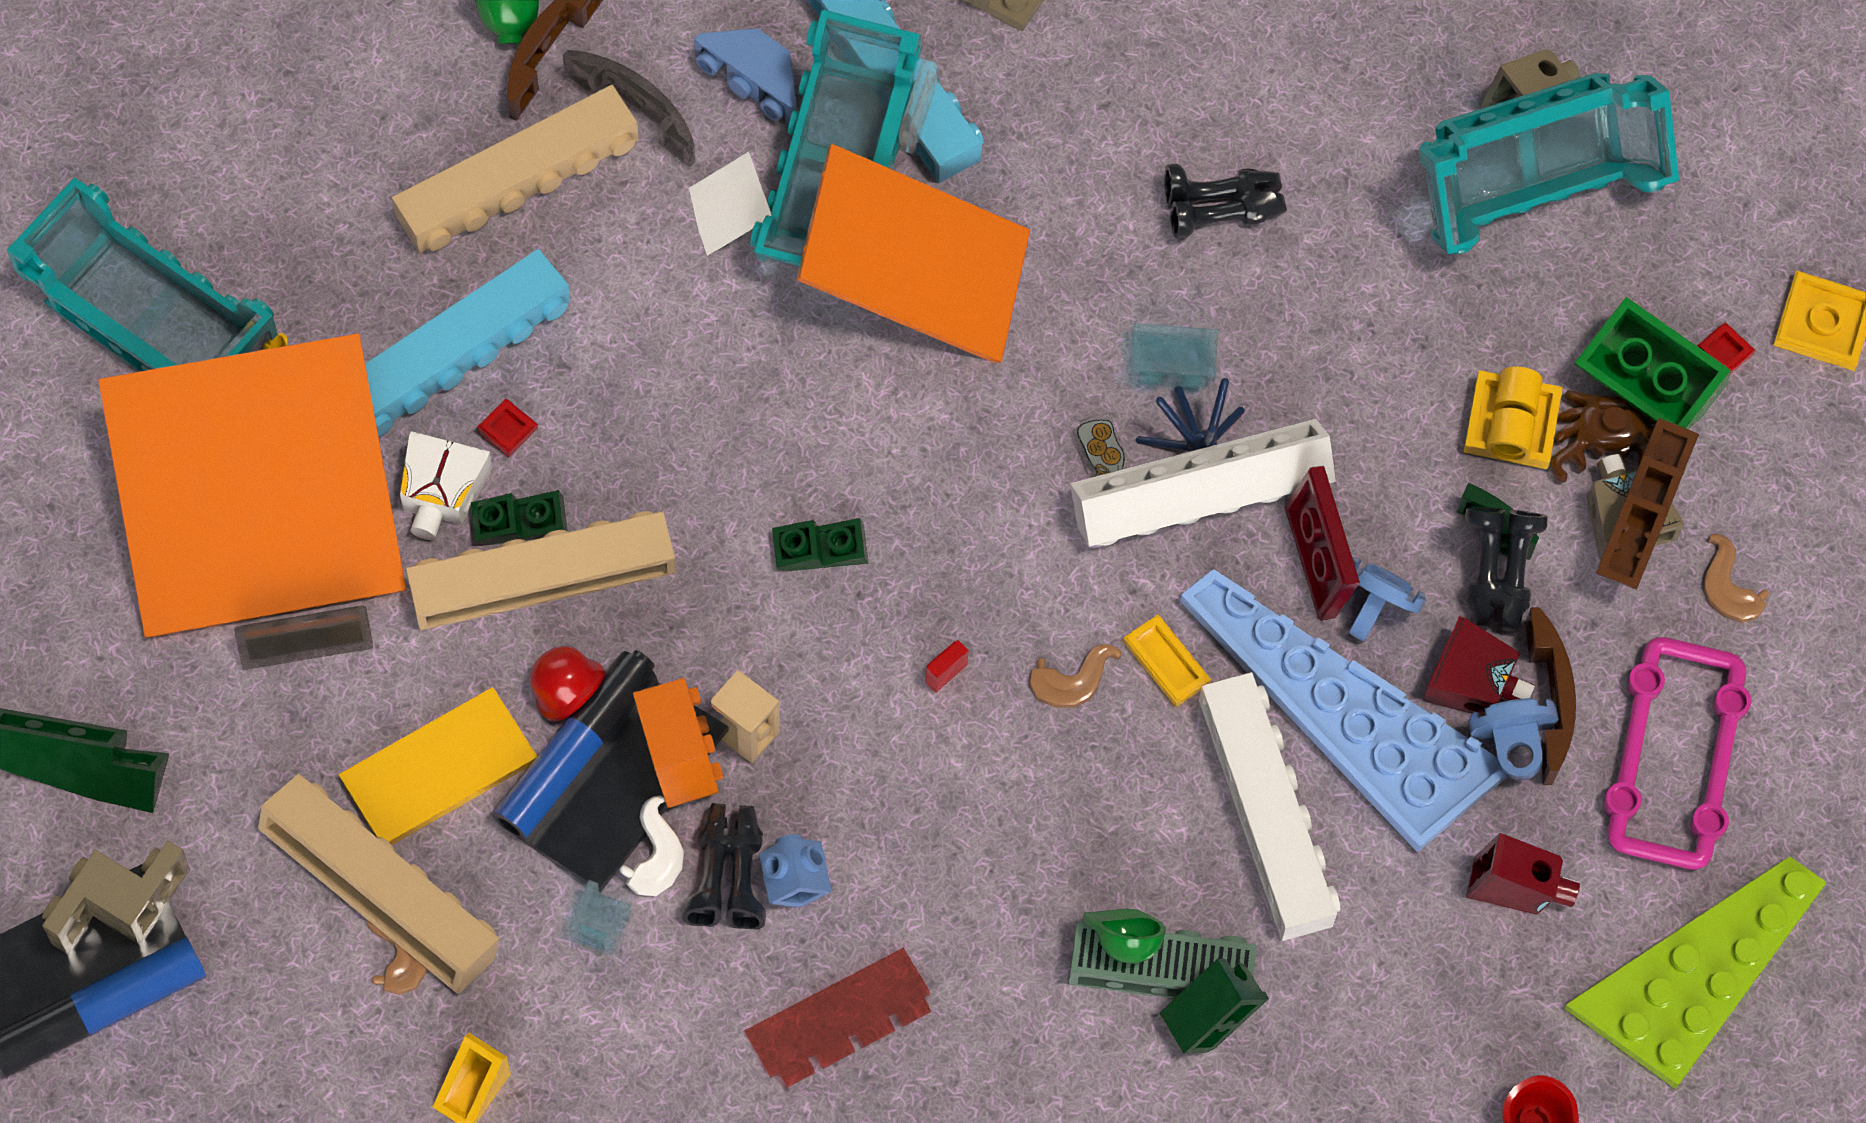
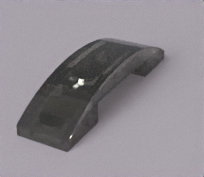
M567 50L563 54L565 75L591 94L604 89L606 86L613 85L623 99L658 124L659 145L687 166L691 167L695 163V144L685 120L672 102L650 81L632 69L596 54L576 50Z

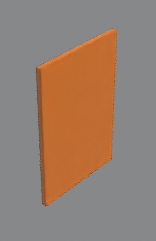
M831 144L828 146L821 172V179L796 280L978 357L1001 363L1009 334V326L1022 266L1025 260L1030 229Z

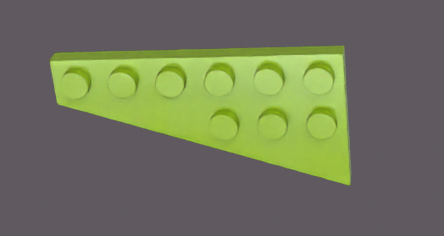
M1789 856L1567 1003L1564 1009L1676 1089L1827 882Z

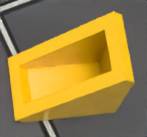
M471 1033L465 1035L432 1107L456 1123H477L511 1075L507 1056Z

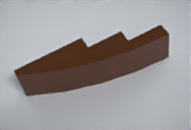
M1658 418L1596 571L1597 575L1637 590L1699 433Z

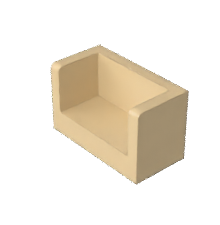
M739 670L733 674L711 699V706L724 716L720 721L729 727V731L721 741L750 763H753L780 732L779 700Z

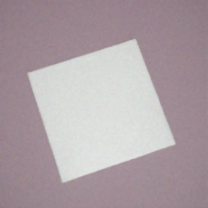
M749 152L689 188L699 234L707 256L752 230L756 221L763 223L766 215L772 216Z

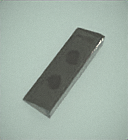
M364 605L241 625L234 628L243 670L368 650L374 647L367 608Z

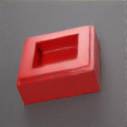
M1726 322L1697 345V347L1731 370L1730 375L1755 353V349Z
M505 398L477 426V433L509 458L538 429V424Z
M959 640L954 641L926 666L925 683L937 693L968 665L969 650Z

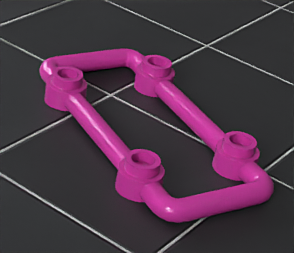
M1668 637L1654 638L1645 645L1641 664L1633 668L1627 681V688L1634 699L1618 780L1616 784L1608 789L1603 801L1605 812L1610 816L1608 840L1616 851L1690 870H1698L1710 862L1713 856L1715 841L1724 835L1729 825V817L1722 808L1737 722L1746 715L1751 706V696L1747 689L1744 688L1746 666L1738 655ZM1660 654L1729 671L1727 684L1719 689L1713 701V709L1720 718L1705 801L1703 805L1696 809L1690 821L1691 830L1697 837L1695 852L1625 835L1628 820L1636 815L1642 802L1641 794L1635 787V781L1651 701L1659 696L1665 684L1664 674L1658 667Z

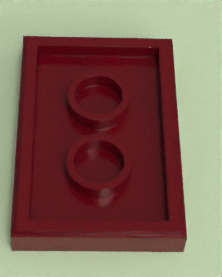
M1310 467L1284 508L1317 617L1320 621L1337 617L1360 584L1325 467Z

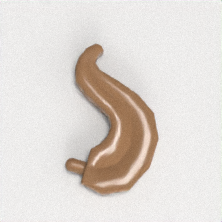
M1711 534L1708 541L1717 546V553L1705 574L1703 591L1709 605L1723 617L1740 623L1757 619L1767 605L1764 600L1769 596L1768 590L1764 589L1755 594L1751 589H1743L1733 584L1730 574L1735 560L1736 548L1727 537L1720 534Z
M1109 644L1093 647L1086 656L1079 672L1073 676L1059 673L1055 668H1046L1045 659L1039 658L1037 660V669H1032L1029 686L1038 701L1055 708H1075L1090 701L1099 686L1105 661L1109 657L1119 660L1121 658V651Z
M367 920L368 928L377 936L393 944L397 950L393 961L386 966L385 976L374 975L372 983L384 985V991L397 995L417 989L428 969Z

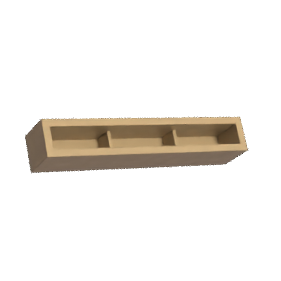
M610 85L393 196L392 202L395 216L419 254L427 249L431 251L440 250L448 245L452 237L464 230L468 232L477 231L488 222L489 217L501 211L510 213L519 209L525 203L526 198L538 192L547 194L554 191L561 185L563 179L575 173L584 175L596 168L600 160L612 154L614 156L626 154L634 147L635 142L639 141L637 121L614 86Z
M642 511L631 515L626 520L613 523L597 521L589 524L585 529L572 532L556 530L547 533L543 538L531 541L515 539L505 542L501 547L485 551L469 549L460 553L458 557L445 560L436 558L424 559L416 563L415 566L406 568L419 629L424 630L676 574V563L664 512Z
M298 773L261 805L258 829L458 995L495 959L500 938L487 922L473 917L462 908L460 901L453 894L440 890L429 881L426 873L420 867L414 864L410 865L395 853L394 848L387 840L382 837H376L362 826L361 821L353 812L343 810L329 799L328 794L320 785L310 783Z

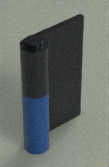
M634 650L633 653L627 651L620 653L605 672L604 678L594 694L569 716L492 812L494 820L500 826L600 893L647 834L639 818L643 804L651 797L658 795L664 797L633 695L634 692L661 684L658 682L653 671L654 663L645 654ZM693 706L696 717L704 715L708 722L710 730L708 733L702 734V736L711 735L716 747L729 731V727L699 707ZM666 802L661 803L658 807V812L661 816L667 809Z
M143 864L130 869L131 872L141 878L145 874L141 871ZM169 902L140 944L135 943L94 916L68 954L52 945L42 926L46 921L42 918L43 913L1 933L0 1070H2L5 1077H8L206 977L204 969Z

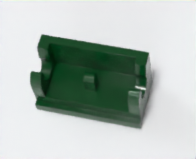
M1216 959L1160 1012V1015L1183 1054L1207 1053L1217 1048L1268 1001L1269 997L1265 991L1260 989L1251 972L1243 963L1239 962L1232 968L1226 959Z

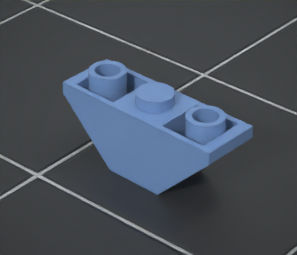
M758 28L699 33L694 39L695 58L698 66L705 73L714 76L726 63L728 85L736 95L744 99L749 96L758 103L762 101L760 108L767 117L773 121H779L785 115V122L789 124L793 110H796V97L791 55L788 49Z

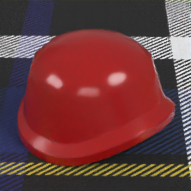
M564 645L546 651L535 661L529 675L539 712L544 718L553 722L567 718L594 694L604 678L605 670L600 663L588 659L574 647Z
M1546 1075L1532 1076L1518 1083L1509 1091L1502 1105L1503 1123H1579L1578 1107L1572 1092L1559 1080Z

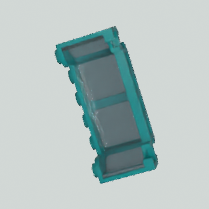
M823 9L821 10L819 21L812 20L807 34L806 45L813 46L812 55L814 62L811 71L805 70L801 78L799 95L804 97L800 111L793 110L790 117L788 134L793 135L789 151L782 150L778 160L776 174L782 175L778 190H771L768 196L767 203L772 216L766 215L763 223L756 221L751 234L750 246L755 247L754 253L758 260L766 262L767 259L800 266L803 247L829 145H837L893 170L901 142L900 130L916 83L913 79L922 50L920 34Z
M1593 73L1441 121L1435 128L1436 140L1432 144L1431 142H1423L1418 148L1420 163L1425 168L1434 228L1431 231V238L1447 254H1462L1470 251L1480 241V232L1477 226L1490 224L1495 218L1511 213H1525L1530 211L1533 206L1548 201H1562L1569 198L1571 194L1586 189H1600L1617 179L1625 178L1630 184L1640 188L1643 192H1657L1662 190L1665 185L1680 181L1669 89L1651 75H1636L1632 82L1611 84L1609 74Z
M75 177L7 249L13 269L24 281H31L47 295L44 302L49 308L138 371L258 351L267 340H273L278 335L273 318L274 312L265 302L258 298H254L252 301L243 298L239 301L229 294L225 297L213 290L211 282L198 272L191 274L183 269L178 259L165 249L158 251L150 246L146 237L139 230L132 226L126 229L113 219L107 204L110 201L107 194L97 185L90 183L87 186Z

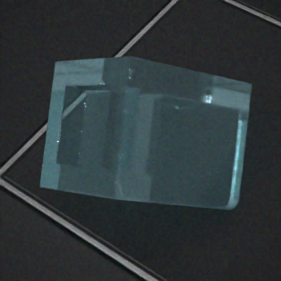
M589 880L569 926L571 940L614 955L631 913V905L599 894L598 883Z

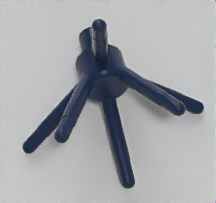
M1223 378L1216 396L1210 424L1207 429L1199 430L1183 388L1176 386L1175 393L1189 429L1162 397H1157L1156 403L1185 438L1186 442L1137 436L1135 441L1142 445L1189 452L1218 445L1217 441L1244 414L1245 409L1238 407L1218 427L1229 385V380Z

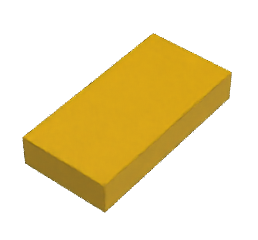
M1159 614L1123 637L1124 644L1175 707L1201 691L1203 685L1211 683V678Z

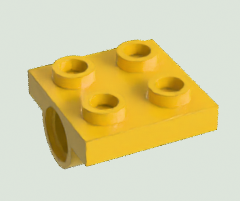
M1507 367L1500 374L1479 370L1476 377L1463 453L1548 469L1563 387L1542 383V376L1535 370L1526 367Z

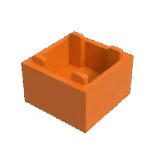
M684 677L634 692V699L667 808L719 793L716 781L723 779L722 769L718 762L710 764L708 753L715 751V745L711 735L702 736V734L708 733L710 730L708 722L704 715L696 717L693 707L701 704L698 689L696 687L688 689Z

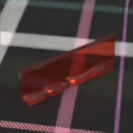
M903 947L744 1030L769 1077L772 1078L779 1074L785 1083V1087L788 1088L815 1074L808 1058L815 1055L820 1066L824 1069L855 1053V1049L848 1037L855 1034L860 1045L864 1048L895 1032V1028L888 1016L895 1014L901 1026L904 1027L931 1013L929 1005L924 998L930 995V991Z

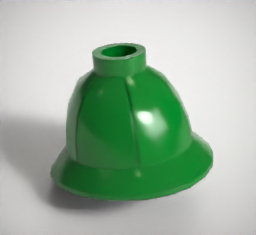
M475 0L479 17L486 28L497 35V44H520L522 35L528 31L538 16L539 0Z

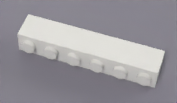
M1317 419L1073 482L1070 483L1078 529L1088 546L1091 547L1094 545L1108 546L1114 544L1118 539L1136 534H1153L1159 528L1174 524H1191L1198 521L1200 517L1215 513H1233L1242 506L1257 502L1270 503L1277 501L1283 495L1294 493L1310 467L1324 466L1329 483L1336 482L1330 436Z
M1252 672L1203 685L1201 687L1199 703L1281 941L1333 927L1337 912H1340L1338 894L1334 886L1327 887L1322 871H1326L1325 858L1319 845L1313 846L1308 831L1312 830L1310 815L1304 804L1299 806L1294 791L1298 789L1296 775L1293 767L1290 764L1285 765L1280 751L1284 749L1283 739L1278 726H1271L1266 711L1270 710V704L1264 686H1257Z

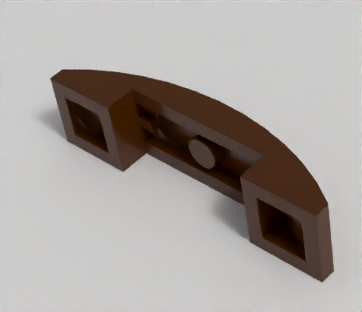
M554 0L533 22L516 51L509 73L507 100L511 118L517 121L539 91L537 71L534 69L570 21L584 28L603 0Z
M1531 607L1525 621L1529 663L1547 662L1551 701L1556 704L1559 718L1558 722L1554 725L1555 730H1545L1540 740L1543 754L1541 766L1543 785H1553L1566 758L1574 733L1576 719L1575 683L1569 657L1557 630L1540 607Z

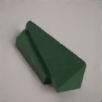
M0 708L1 770L96 801L149 813L154 812L169 758L168 753L125 749L127 730Z

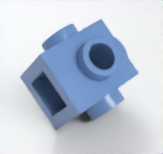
M789 834L778 838L775 841L776 845L759 853L769 904L801 907L832 892L826 866V857L821 841L802 839V836L799 834Z

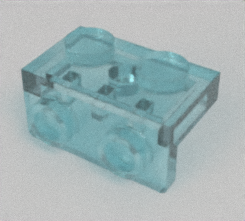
M1134 323L1129 376H1138V383L1162 385L1164 384V378L1181 379V386L1206 388V381L1214 382L1216 379L1219 329Z

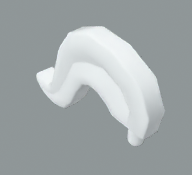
M661 795L648 799L643 804L639 816L642 826L653 844V853L644 862L637 863L633 870L627 866L620 868V872L628 877L625 884L637 895H659L673 885L683 867L684 850L679 838L658 812L659 805L665 802L664 797Z

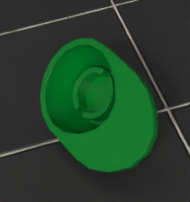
M1125 908L1084 912L1083 921L1098 933L1100 945L1111 958L1118 962L1141 963L1151 959L1162 947L1166 927L1158 919L1140 910Z

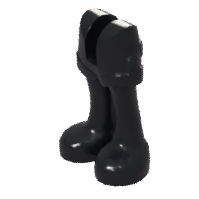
M1175 163L1168 164L1165 167V195L1168 209H1171L1170 221L1175 238H1187L1193 233L1194 229L1216 222L1242 219L1244 224L1253 225L1265 222L1287 211L1285 197L1283 194L1278 193L1282 189L1281 177L1278 172L1258 171L1247 168L1237 171L1235 177L1210 182H1195L1188 180L1186 172L1181 165ZM1234 199V201L1218 205L1204 207L1192 206L1193 203L1203 201Z
M1468 507L1465 513L1466 523L1476 528L1480 536V562L1477 582L1470 583L1467 592V602L1472 608L1473 623L1480 628L1489 629L1495 607L1492 606L1493 599L1503 600L1504 607H1501L1503 618L1502 631L1517 632L1524 612L1530 607L1531 600L1530 589L1524 587L1525 565L1529 544L1535 534L1546 530L1548 516L1523 510L1510 511V541L1504 579L1498 578L1500 539L1506 510L1494 507Z
M712 803L705 822L699 827L698 844L700 848L705 850L704 872L698 891L683 904L682 920L691 926L713 927L720 922L724 861L726 855H731L732 874L726 912L727 923L733 928L759 930L765 925L766 911L763 905L754 897L751 887L753 854L761 849L763 832L758 827L754 806L739 805V816L736 819L734 828L737 829V835H724V828H728L727 817H725L726 804Z

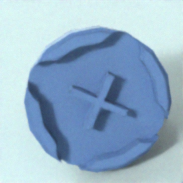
M1352 557L1360 581L1359 586L1370 591V594L1349 631L1350 635L1364 642L1386 601L1405 610L1420 613L1427 600L1423 592L1418 591L1416 596L1410 594L1413 587L1409 586L1410 583L1375 564H1367L1365 569L1359 567L1362 560Z
M1538 699L1509 700L1490 705L1485 709V716L1480 717L1478 712L1472 713L1468 719L1471 736L1481 740L1494 739L1498 763L1502 772L1507 777L1514 780H1527L1539 772L1543 760L1539 732L1552 727L1559 720L1556 704L1553 701L1546 699L1544 706H1539ZM1518 746L1528 748L1533 754L1532 762L1523 768L1512 766L1507 759L1509 752Z

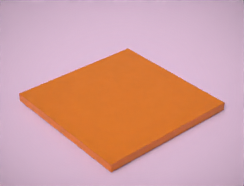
M360 333L98 379L145 638L407 591Z

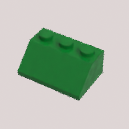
M1627 297L1621 302L1574 364L1656 423L1658 418L1688 430L1704 416L1728 385L1731 372L1725 365Z

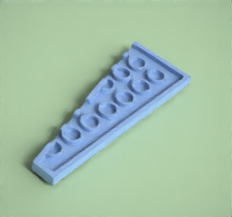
M1216 570L1210 571L1181 594L1180 602L1247 673H1253L1257 684L1264 686L1267 694L1417 852L1507 778L1500 768L1498 757L1482 748L1481 742L1472 736L1468 739L1445 724L1446 720L1435 712L1433 714L1428 713L1405 698L1406 694L1358 662L1354 660L1350 662L1329 648L1330 644L1319 637L1317 640L1293 625L1294 621L1284 614L1279 616L1256 601L1253 594Z

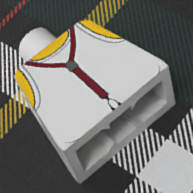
M411 431L407 446L400 498L403 511L416 514L410 530L413 535L424 540H434L441 521L462 525L471 509V502L476 500L491 473L490 451Z

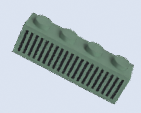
M1077 921L1068 985L1175 999L1216 959H1226L1232 968L1241 962L1254 977L1257 945L1248 944L1244 938L1237 936H1223L1218 940L1203 938L1202 934L1196 931L1178 930L1175 934L1165 932L1162 947L1151 959L1138 964L1116 961L1106 953L1100 945L1098 933L1083 921Z

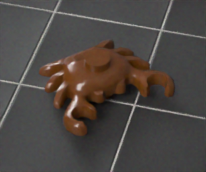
M1567 390L1564 394L1565 398L1572 404L1579 406V408H1570L1558 415L1559 421L1575 422L1565 426L1556 435L1555 440L1557 443H1563L1571 436H1574L1575 440L1560 450L1552 459L1551 471L1555 479L1561 483L1567 481L1568 474L1562 469V464L1565 462H1572L1577 466L1578 471H1585L1586 459L1584 450L1587 449L1592 451L1595 457H1602L1606 453L1621 455L1622 458H1627L1630 452L1636 451L1639 455V467L1648 445L1647 438L1650 439L1655 428L1650 424L1656 425V422L1621 397L1594 396Z

